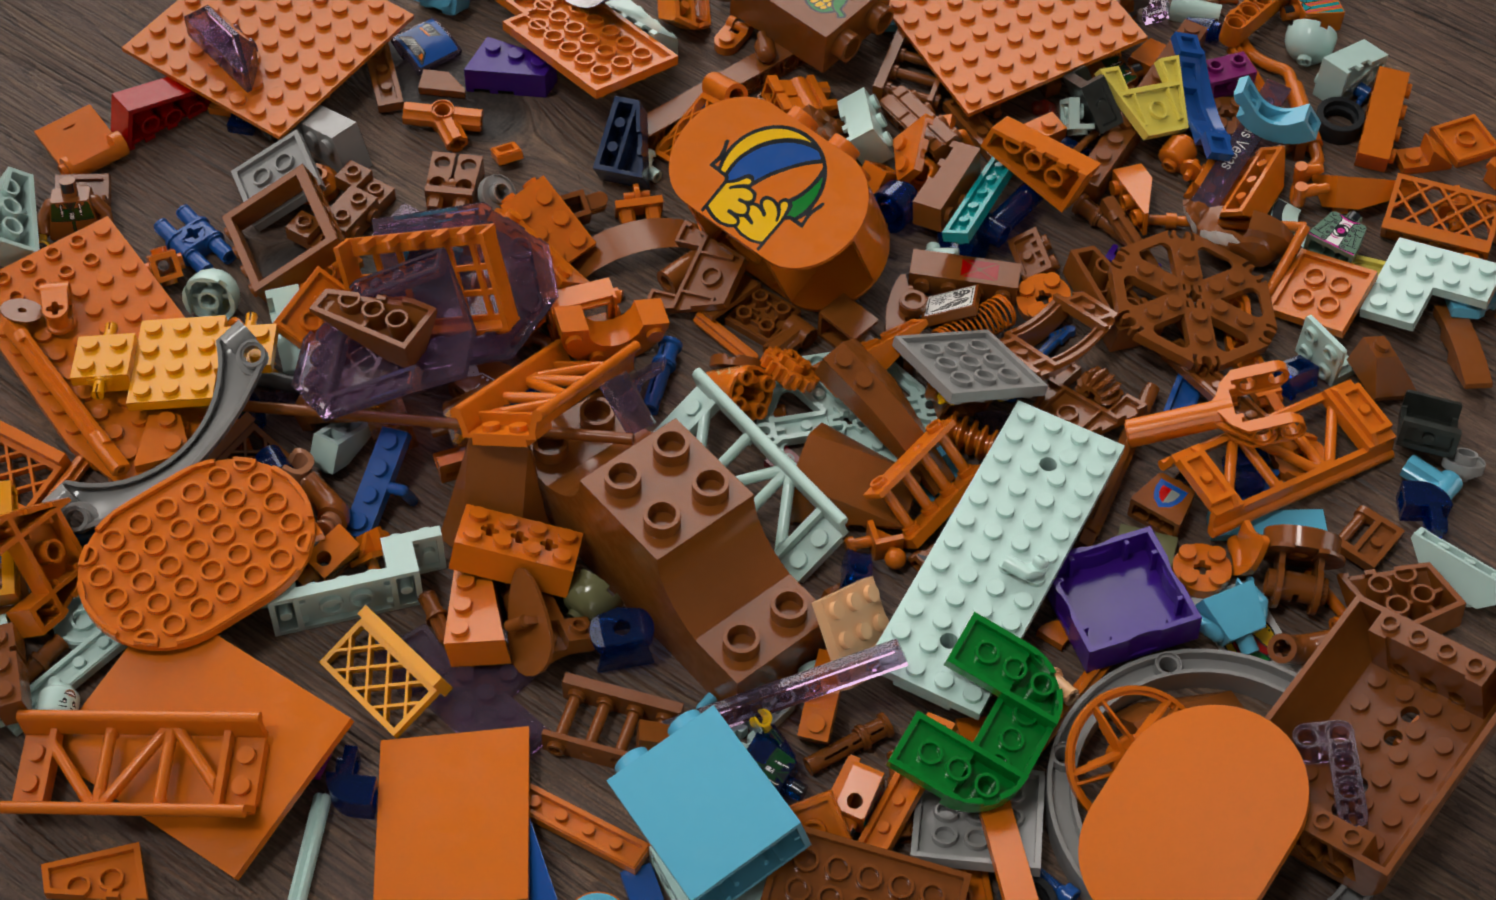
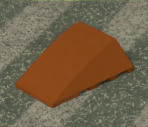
M820 423L809 433L796 466L848 518L845 524L846 527L850 525H863L864 528H867V521L873 520L877 529H903V526L883 498L865 499L863 496L870 488L871 481L883 475L895 462L832 427ZM910 471L920 485L921 476ZM900 480L891 490L909 514L914 497L904 482ZM796 487L794 488L790 525H794V522L802 523L816 509Z
M469 438L441 529L444 542L453 548L466 504L481 506L486 509L551 525L549 517L545 512L542 490L539 489L538 474L530 446L473 445L472 438Z

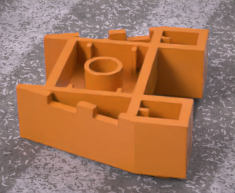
M70 497L47 501L0 514V556L7 550L9 551L32 593L6 612L9 620L14 623L22 638L45 635L65 618L69 611L67 607L70 602L79 595L77 588L78 562L83 548L61 511L64 506L71 502Z

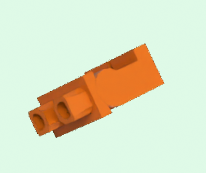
M767 75L761 96L764 100L771 102L786 113L793 106L803 109L808 104L816 109L824 110L831 117L837 116L839 111L837 99H829L831 90L827 81L818 82L814 75H807L806 78L799 76L791 80H779L777 75Z

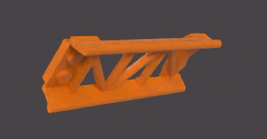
M557 339L452 407L450 415L457 419L461 428L462 438H472L473 445L528 447L552 429L551 421L603 384H615L633 371L635 353L641 349V344L638 341H633L602 362H589L587 360L571 361L562 345L561 339ZM531 388V389L536 390V391H539V392H525V391H527L528 389ZM511 403H515V404H516V405H510V406H505V407H503L504 405H509V404H511Z
M1349 379L1268 414L1269 416L1285 412L1299 414L1320 404H1323L1326 408L1324 460L1304 435L1294 441L1308 459L1277 444L1258 447V449L1306 471V473L1286 482L1279 481L1255 448L1250 449L1233 442L1225 433L1158 461V466L1162 471L1174 466L1179 469L1211 512L1208 534L1211 538H1215L1240 527L1244 520H1256L1393 459L1395 454L1392 448L1397 436L1391 430L1393 426L1391 421L1359 382L1354 384ZM1292 423L1287 425L1285 428H1294L1297 425L1295 423ZM1337 423L1358 448L1357 451L1336 459ZM1226 445L1223 475L1207 452ZM1238 446L1270 487V489L1245 500H1242L1235 491Z
M18 710L16 720L26 736L12 801H0V814L245 818L246 815H255L256 807H260L269 745L267 744L268 731L262 722V713L242 711ZM64 734L104 735L93 794L62 747ZM119 735H153L107 789L116 739H119ZM190 735L223 736L217 776ZM177 740L212 792V804L168 803L166 797ZM162 745L152 803L114 802ZM58 765L81 802L51 801Z

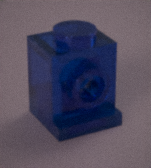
M1302 355L1283 361L1287 365L1290 376L1287 382L1281 385L1283 389L1282 395L1290 400H1294L1297 393L1317 386L1318 365ZM1274 372V377L1281 375L1283 372Z

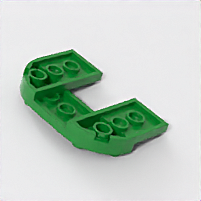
M974 612L945 661L944 666L998 696L977 736L971 742L917 710L885 765L940 797V804L953 810L970 813L985 812L998 808L1018 793L1028 779L1050 735L1057 726L1063 709V690L1059 689L1055 677L1056 670L1047 657L1030 643Z

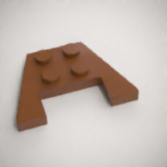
M684 220L675 242L679 247L697 250L676 294L651 289L647 299L661 298L667 314L727 309L745 272L748 261L738 252L722 242H717L703 230H698L692 223Z
M1076 364L1060 374L1049 378L1046 395L1038 396L1033 404V407L1099 435L1123 425L1126 419L1140 417L1147 413V404L1128 393L1111 408L1106 409L1069 388L1082 374L1081 367Z

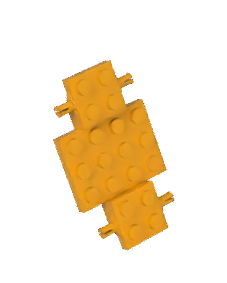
M250 312L246 314L245 326L257 338L256 340L263 345L269 356L268 363L262 373H273L279 335L277 323L257 325L258 315L254 312H251L250 315ZM226 315L145 320L141 323L139 338L137 339L135 333L116 334L118 325L111 321V325L110 322L105 324L103 335L81 336L78 338L70 380L73 386H93L91 393L93 399L98 400V396L100 400L103 399L104 392L128 390L126 405L129 411L209 406L213 398L218 371L216 340L230 327H228ZM259 349L250 350L246 356L247 361L250 363L257 362L261 358V351Z

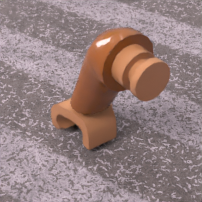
M295 448L287 460L289 466L285 464L282 470L291 475L307 494L311 506L317 513L318 521L316 523L324 536L339 523L346 529L350 523L349 507L315 471L311 472L314 465V457L311 453L302 448Z

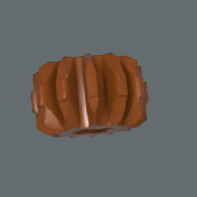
M1099 366L1085 371L1077 379L1075 390L1106 409L1111 408L1124 395L1123 391L1119 388L1121 383L1116 381L1115 374H1109L1107 368L1101 369Z

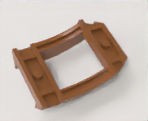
M1072 292L1070 297H1063L1056 293L1053 294V300L1041 312L1022 325L1004 332V337L999 340L1042 380H1046L1067 370L1082 359L1116 322L1118 312L1085 292ZM1069 315L1093 329L1076 345L1052 358L1034 348V346L1048 337Z

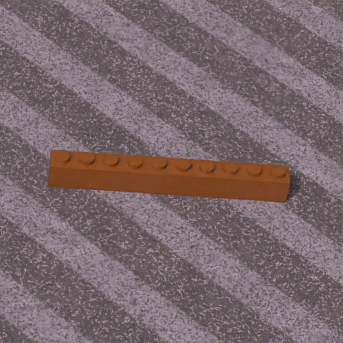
M1185 19L1176 32L1197 35L1201 48H1204L1208 28ZM1171 40L1156 61L1160 58L1175 56ZM1154 64L1137 87L1162 83ZM1122 111L1120 113L1124 122L1106 131L1088 156L1102 164L1081 195L1087 193L1096 204L1109 187V182L1112 181V170L1122 168L1142 139Z

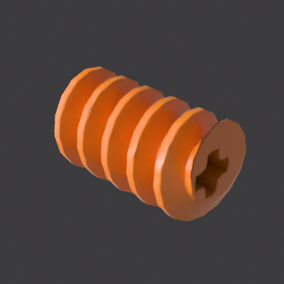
M956 410L947 418L954 419L957 423L947 435L953 444L956 445L958 451H962L965 448L966 455L971 456L975 453L976 460H983L1000 431L996 429L992 435H989V425L987 424L982 430H978L979 421L975 420L970 426L968 425L969 416L967 415L959 421V411Z

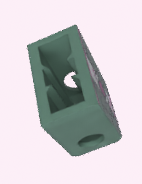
M1333 211L1308 232L1303 249L1353 264L1362 245L1367 228L1361 224L1362 217L1359 213L1350 211L1344 216Z

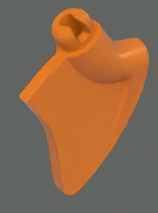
M1244 520L1238 535L1230 536L1227 540V548L1232 559L1233 576H1252L1262 562L1270 543L1269 537L1255 531L1250 520Z

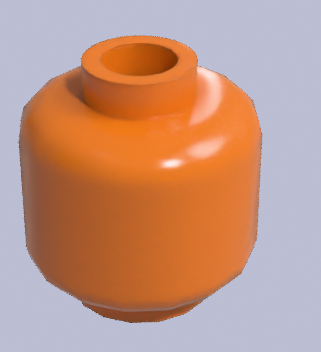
M1179 134L1172 135L1167 139L1159 150L1158 157L1164 170L1170 173H1181L1180 166L1182 162L1187 159H1195L1198 152L1195 142L1191 137Z

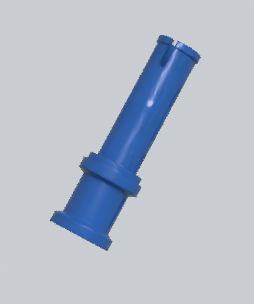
M664 336L658 342L659 350L652 360L654 369L641 405L642 412L647 415L653 416L658 414L669 375L675 371L677 366L675 360L677 354L681 352L683 345L680 340L672 336Z

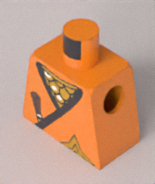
M339 523L325 536V539L321 540L313 548L311 557L305 567L306 569L303 570L296 582L300 586H304L310 582H323L339 577L351 567L350 562L358 559L360 544ZM322 562H327V563H329V564L326 565V566H321V565H319V564L322 563Z

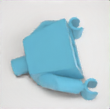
M1247 576L1245 583H1242L1237 578L1235 587L1203 599L1195 605L1202 617L1199 632L1213 642H1217L1220 647L1236 641L1240 652L1247 655L1260 650L1252 634L1266 627L1269 604L1267 597L1255 586V580L1252 576Z

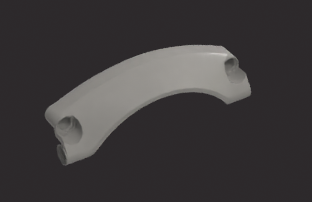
M240 320L235 322L216 340L218 371L213 398L201 424L180 450L155 468L124 480L107 483H83L65 480L42 503L70 497L71 502L64 506L61 511L73 532L83 534L96 528L108 514L125 502L176 472L204 461L227 435L245 408L264 367L268 363L269 356L266 349ZM252 349H259L261 351V358L254 363L248 362L246 359L247 353ZM76 512H82L84 521L81 526L74 528L70 522L71 516Z

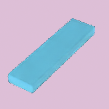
M1323 509L1276 510L1251 521L1255 531L1262 535L1265 527L1280 524L1308 526L1328 531ZM1208 511L1206 516L1207 524H1209L1210 511ZM1240 527L1215 538L1210 537V541H1227L1230 536L1238 535Z

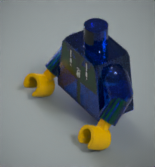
M759 709L757 711L762 716V723L756 717H751L749 723L751 727L755 729L761 728L763 731L762 734L756 733L747 751L782 797L787 795L799 802L805 796L808 785L795 779L798 772L796 755L778 728L771 724L772 714L770 711Z

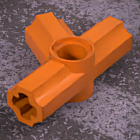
M445 99L437 100L433 104L404 102L402 122L406 125L432 127L439 134L447 151L450 150L455 153L461 151L468 144V138L464 130L482 131L483 109L454 107L449 100Z

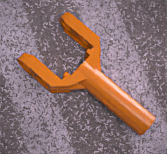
M1280 360L1230 370L1219 383L1216 396L1212 401L1126 419L1124 423L1128 444L1131 448L1221 429L1233 442L1254 449L1298 439L1306 433L1307 427L1303 416L1292 412L1245 421L1243 413H1235L1234 406H1238L1237 397L1276 389L1287 382L1290 374L1286 363ZM1273 372H1283L1277 377H1269ZM1254 378L1249 383H1240L1243 379ZM1299 423L1294 428H1285L1289 424ZM1263 429H1269V432L1266 434H1256Z

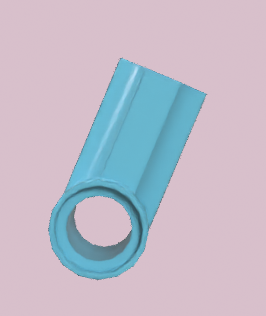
M1412 455L1407 460L1400 472V476L1425 491V496L1431 504L1441 508L1445 507L1463 487L1462 479L1451 470H1443L1441 472L1416 455Z

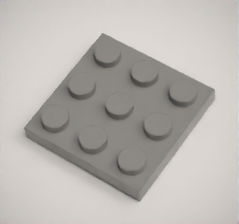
M297 129L231 171L243 202L302 163L316 177L322 191L326 190L303 135ZM304 191L253 223V226L260 232L306 203L308 200Z

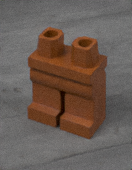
M432 152L424 190L429 216L439 217L442 215L443 209L449 210L450 208L474 212L478 197V187L485 175L483 156L459 154L457 162L456 153ZM447 160L450 164L449 166H440L438 161ZM471 162L476 167L475 169L465 168L464 163Z

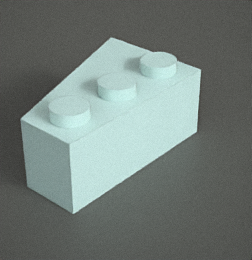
M1363 39L1323 57L1320 70L1314 79L1313 95L1322 101L1330 97L1351 99L1354 96L1355 88L1361 82L1368 85L1375 79L1379 66L1385 67L1388 54Z
M298 284L265 291L272 324L298 292ZM279 334L277 348L283 373L309 378L317 361Z

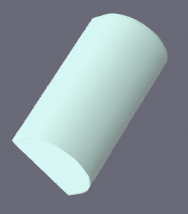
M1172 0L1168 20L1183 23L1187 19L1209 29L1217 30L1222 4L1202 0Z

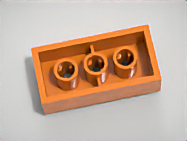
M466 504L454 541L448 569L511 584L516 569L526 568L535 579L541 592L566 598L583 533L486 509L481 506Z

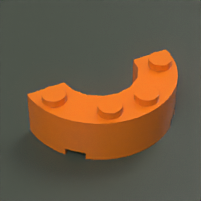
M661 298L634 300L631 308L624 314L606 321H593L586 318L581 305L553 308L554 321L565 351L576 360H587L589 362L606 361L633 341H638L641 344V349L635 353L636 357L661 341L670 324Z

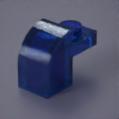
M1402 481L1395 497L1399 521H1422L1425 529L1442 539L1443 534H1447V518L1453 506L1448 494L1440 487L1429 482Z
M345 745L343 757L338 756L335 772L326 771V784L331 802L343 815L352 818L374 820L378 802L377 777L358 775L361 764L358 746Z

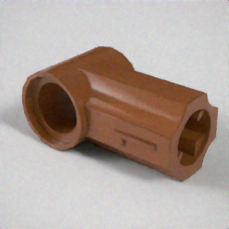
M793 314L786 320L782 330L763 345V352L769 346L772 348L778 346L781 350L785 348L795 351L799 348L805 350L815 342L818 330L799 315Z

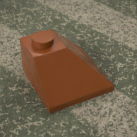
M1385 336L1363 337L1347 358L1348 363L1374 401L1404 399L1407 390L1417 391L1399 357Z

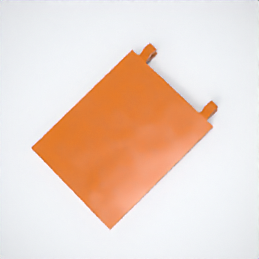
M524 726L381 740L373 900H529L530 727Z

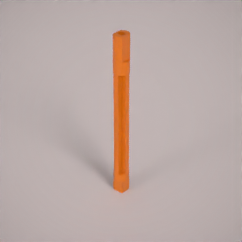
M7 320L2 331L15 348L20 351L80 430L87 443L112 476L125 475L130 470L131 465L89 413L34 341L33 336L23 323Z

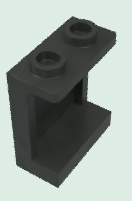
M1083 65L1062 76L1070 96L1080 97V103L1084 105L1082 122L1085 124L1095 123L1094 130L1100 134L1124 122L1104 75L1100 74L1092 78L1088 67Z
M1407 390L1399 412L1396 445L1453 459L1462 435V430L1458 429V419L1463 404Z

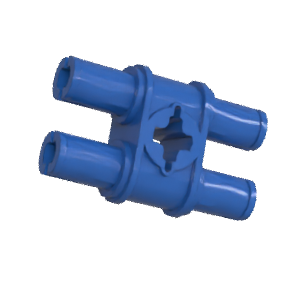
M187 204L180 206L176 211L177 218L185 224L184 227L176 230L165 218L159 219L154 224L155 232L165 241L167 249H175L176 254L181 253L185 266H191L196 272L214 267L205 258V256L212 252L226 265L236 259L232 248L225 242L223 233L216 230L210 224L208 218L199 216Z

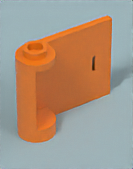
M90 104L34 131L36 137L58 164L60 174H91L130 154L128 145L120 132H111Z

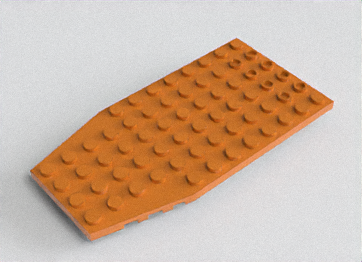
M106 216L0 269V306L7 300L17 298L29 299L42 306L39 290L40 284L62 281L70 282L73 294V328L70 332L64 335L51 334L44 315L36 322L23 323V325L99 426L107 433L130 463V470L125 475L112 476L87 443L80 430L20 351L15 348L2 331L8 319L1 312L0 353L69 450L76 456L81 455L93 470L103 474L108 478V482L134 477L148 471L136 472L134 460L149 413L164 409L129 411L126 405L128 390L104 392L103 399L100 400L98 396V400H95L91 397L93 386H73L70 374L78 338L81 336L103 335L105 324L110 322L111 325V321L118 325L116 334L135 333L138 339L142 321L185 318V316L115 224ZM179 408L187 440L192 437L201 424L208 408ZM247 438V450H253L249 438ZM242 444L236 450H242ZM247 456L248 458L256 459L255 456Z

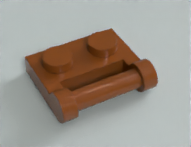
M1361 505L1353 513L1354 517L1338 535L1342 538L1340 554L1364 570H1376L1401 540L1405 530L1370 508ZM1363 524L1370 525L1369 529L1354 546L1348 543Z

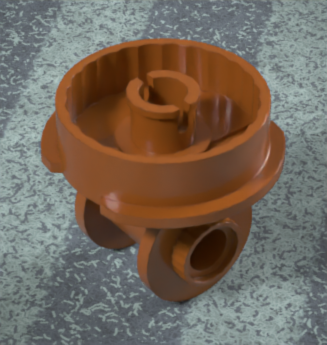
M1280 524L1265 527L1263 535L1269 537L1270 543L1263 560L1273 563V568H1267L1263 584V594L1268 596V607L1276 609L1280 599L1288 601L1294 599L1296 602L1306 604L1307 614L1314 616L1319 606H1324L1328 595L1329 580L1324 578V570H1334L1345 566L1346 559L1340 554L1342 538L1332 532L1308 526ZM1285 565L1306 569L1312 567V572L1310 575L1285 570Z

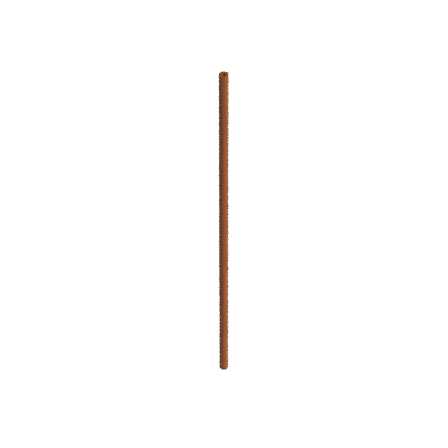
M248 400L243 409V412L461 430L457 419L449 417ZM199 406L196 408H209V406ZM552 426V429L542 436L544 438L634 445L635 443L634 433Z

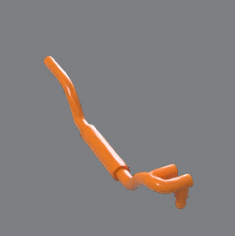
M1249 38L1240 44L1252 63L1284 78L1286 84L1284 91L1290 108L1310 104L1303 83L1297 79L1293 68L1260 53L1253 47ZM1319 131L1316 140L1306 144L1305 151L1309 152L1311 161L1308 164L1304 161H1299L1294 167L1289 200L1290 204L1297 208L1304 206L1307 197H1314L1331 191L1329 183L1307 184L1312 175L1324 172L1323 141Z

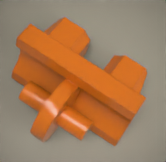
M1187 159L1182 162L1180 172L1183 175V179L1185 181L1193 180L1183 195L1184 198L1191 199L1195 195L1205 202L1208 201L1216 187L1205 179L1217 186L1226 173L1223 168L1215 164L1217 160L1208 159L1202 166L1198 159Z
M638 183L632 184V192L623 193L624 200L615 201L614 215L615 218H619L620 224L636 221V215L645 214L646 219L661 218L663 196H650V190L640 191Z

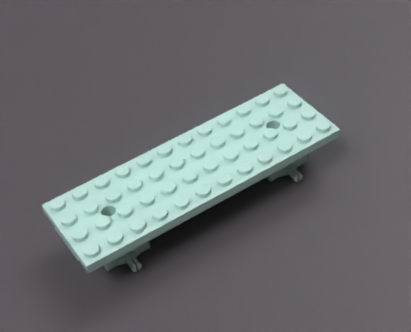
M1018 400L867 659L865 668L892 680L893 685L947 710H957L979 720L992 693L944 666L945 661L974 612L1023 639L1121 458L1125 445ZM1038 554L1044 555L1049 560L1048 571L1044 576L1028 580L1021 579L1002 569V564L1008 555L1024 563L1033 561V558Z

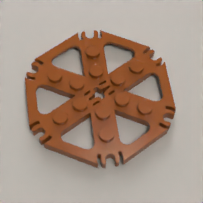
M1168 230L1124 246L1117 252L1107 271L1114 311L1118 312V318H1121L1118 324L1120 326L1124 324L1131 325L1127 335L1134 336L1132 340L1190 370L1193 367L1195 371H1199L1202 363L1208 366L1209 372H1213L1215 367H1217L1218 372L1260 355L1269 347L1278 329L1267 280L1261 282L1264 276L1262 274L1258 276L1252 275L1255 266L1249 264V260L1194 232L1191 236L1186 231L1181 239L1176 235V230H1172L1170 236L1168 235ZM1156 246H1163L1168 253L1171 273L1143 260L1140 257V253ZM1198 250H1206L1209 254L1229 262L1232 268L1203 279ZM1124 280L1158 298L1140 305L1131 304L1127 300ZM1247 293H1256L1259 298L1262 316L1255 317L1227 303V301ZM1181 320L1186 347H1180L1157 335L1154 331ZM1213 326L1247 344L1230 351L1219 349L1216 344Z

